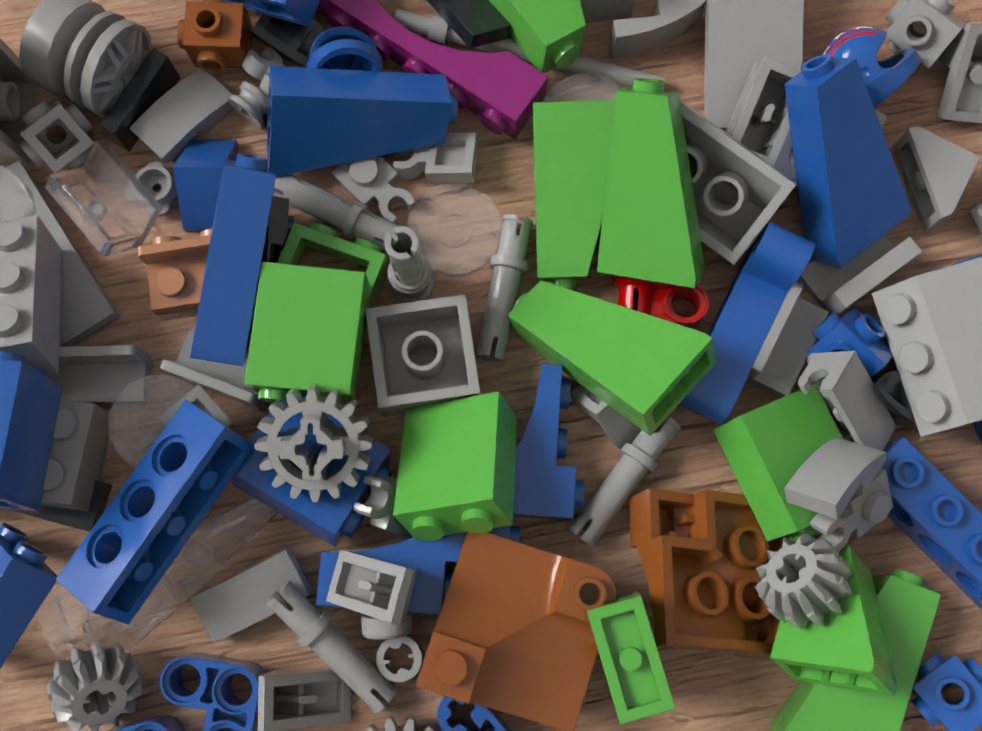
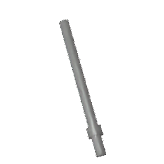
M397 9L394 19L411 32L427 36V40L445 46L447 42L467 46L439 14L433 13L432 17L401 9ZM510 37L475 47L476 49L491 53L509 51L523 61L530 62ZM580 55L568 66L554 68L623 87L633 86L634 78L665 81V77Z

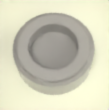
M408 612L406 621L401 625L391 624L362 614V635L369 639H391L410 635L413 631L412 612Z

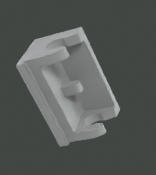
M856 351L811 353L807 358L808 365L798 381L803 394H808L816 382L821 394L845 432L842 436L843 439L883 451L896 428V424L887 407L874 391V384Z

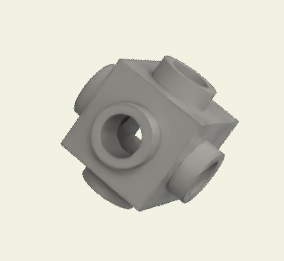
M899 0L885 18L892 23L886 31V38L891 41L888 47L894 54L914 48L921 58L920 63L929 69L962 30L967 21L952 11L956 6L952 0ZM916 21L923 22L927 30L919 29Z
M42 100L21 116L26 125L20 129V135L25 139L20 144V147L39 168L47 164L54 173H57L64 166L68 171H71L91 155L88 148L94 142L87 134V131L93 125L74 103L66 109L59 100L51 106L45 100ZM52 125H60L65 129L66 136L60 142H53L46 135L47 129Z

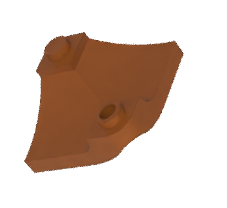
M649 488L630 497V545L632 548H637L644 567L652 605L656 646L735 653L736 657H769L780 620L776 619L767 610L768 606L759 597L755 587L761 579L756 567L767 564L769 557L766 549L777 552L782 548L783 538L789 539L788 535L767 542L745 495L706 489L696 494ZM753 626H754V627L756 628V630H757V639H756L755 636L753 635V631H752V627H753Z
M467 532L415 686L467 704L471 703L562 731H574L598 653L587 610L615 602L616 588L613 580L602 569L573 559L549 553L489 532L483 534ZM586 583L594 584L599 591L597 601L592 604L583 603L579 597L580 588Z

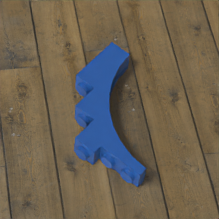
M542 364L535 406L523 437L516 447L513 517L570 521L573 519L574 510H583L585 481L576 479V467L556 465V458H566L568 430L558 428L560 409H569L571 380L562 379V365ZM520 526L493 528L489 532L520 543ZM467 532L445 535L436 541L416 540L412 537L395 544L363 551L348 552L419 570L408 612L440 614L454 573L447 572V562L457 563ZM340 551L321 552L316 605L338 606L327 602L326 598Z

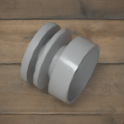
M43 0L38 4L27 21L21 38L19 60L23 74L32 83L58 96H66L75 105L86 107L89 112L99 117H105L148 54L152 51L151 36L144 26L127 20L118 13L105 11L102 5L92 0Z

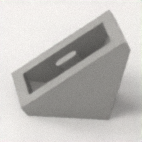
M916 126L909 128L896 141L892 149L922 229L926 232L933 230L953 214L980 157Z
M340 550L326 601L391 624L401 625L407 618L419 570Z
M331 668L274 669L259 676L258 731H285L351 722V688Z

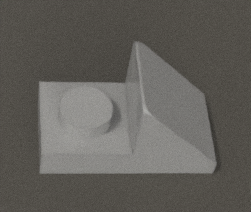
M967 22L939 57L938 61L949 67L950 70L936 115L943 120L982 123V23Z

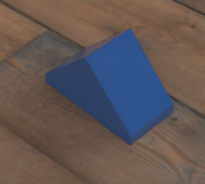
M190 140L175 163L173 169L182 225L185 232H201L213 227L223 164L227 159L236 161L238 153V142L236 140Z

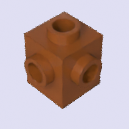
M225 0L186 1L185 20H179L178 42L180 48L185 49L195 67L209 72H222L226 68H243V61L248 51L252 50L253 36L250 34L254 26L244 3H232Z

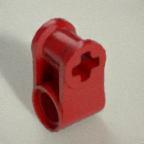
M617 276L614 281L615 288L619 289L617 305L633 309V298L635 296L636 311L692 329H696L701 323L709 306L708 295L699 284L695 288L624 276ZM676 299L688 300L695 308V315L691 317L677 315L671 307V302Z

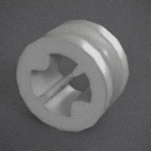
M243 81L239 86L241 93L237 96L232 94L228 101L247 121L258 128H262L265 124L264 116L268 114V97L252 84Z
M410 635L386 639L379 646L376 654V665L379 672L387 680L395 683L406 682L412 679L421 669L424 660L420 643ZM403 644H406L413 651L408 655L409 658L414 657L413 666L411 669L402 666L396 672L388 666L392 658H386L389 647L398 649Z

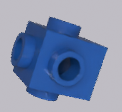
M852 307L841 318L835 312L827 317L812 332L818 340L807 352L810 355L811 353L856 351L870 378L885 367L893 356L881 324L871 315L862 314L856 307Z
M938 652L919 666L917 675L920 680L914 683L913 686L919 696L914 698L912 703L933 728L941 722L948 731H974L982 725V669L971 657L962 663L955 654L945 660ZM947 683L960 685L962 687L961 698L957 701L946 700L941 694L943 686Z

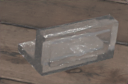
M103 139L95 140L82 168L53 173L50 175L45 189L104 257L142 246L163 208Z

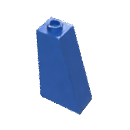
M822 54L805 62L801 66V72L785 83L784 86L804 238L816 244L810 259L841 269L912 213V209L857 60L855 58L831 57L830 54Z
M269 66L268 168L277 169L276 176H284L446 143L449 124H455L457 120V96L450 94L444 74Z
M237 153L236 161L227 159L223 164L190 358L242 367L244 365L277 169L267 167L268 159Z

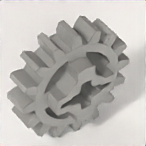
M312 384L304 398L296 388H293L286 394L288 406L276 399L268 408L275 418L263 417L257 426L262 432L268 434V436L259 438L254 444L255 450L268 452V456L259 465L260 470L265 471L274 468L277 475L271 485L277 488L285 482L291 484L290 498L296 499L302 489L309 490L312 502H318L322 491L327 489L329 494L336 499L341 495L342 481L353 488L358 484L360 476L354 468L359 470H367L371 458L360 451L372 449L374 437L361 435V432L369 425V417L361 416L355 418L352 413L358 402L352 399L345 405L339 403L340 389L334 387L327 397L320 396L318 384ZM302 412L303 417L298 428H288L287 431H282L284 423L290 417ZM327 414L336 418L344 428L337 427L327 417ZM312 428L313 435H316L317 443L324 445L318 458L313 444L305 442ZM344 455H349L341 467L327 473L329 462L332 459H342ZM287 459H290V460H291L294 464H296L302 471H300V470H298L297 468H295Z

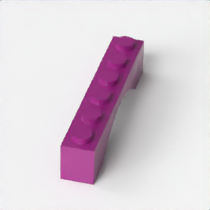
M320 0L316 9L318 13L327 18L328 23L332 27L347 26L359 29L367 34L374 42L384 61L388 58L402 66L405 73L444 74L450 94L457 96L458 109L463 110L465 107L478 115L481 123L495 134L501 135L504 132L513 139H516L533 116V102H543L546 98L548 76L509 51L492 53L461 51L432 43L409 31L396 21L377 0Z

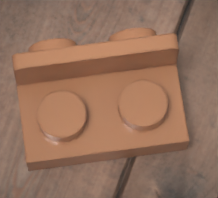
M212 228L201 231L199 237L181 239L177 236H161L154 238L151 241L152 244L137 247L138 257L146 264L151 311L156 315L199 307Z

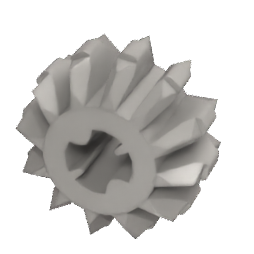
M804 532L796 543L794 540L784 537L782 548L777 552L766 549L769 562L756 567L761 581L755 588L758 591L759 597L768 606L767 610L776 619L782 620L784 623L788 621L792 626L803 630L810 620L814 624L824 627L825 614L830 610L842 614L838 600L853 595L847 582L852 573L850 572L849 565L839 556V552L830 542H826L823 538L816 540Z
M96 639L91 649L84 652L73 646L70 654L71 660L55 661L54 676L48 679L47 693L49 700L52 701V713L57 718L58 723L67 722L72 731H79L86 725H89L92 731H98L101 724L107 722L118 727L120 713L135 712L136 698L143 694V681L140 673H138L140 668L137 659L133 657L132 653H125L123 647H120L117 641L104 650L102 644Z

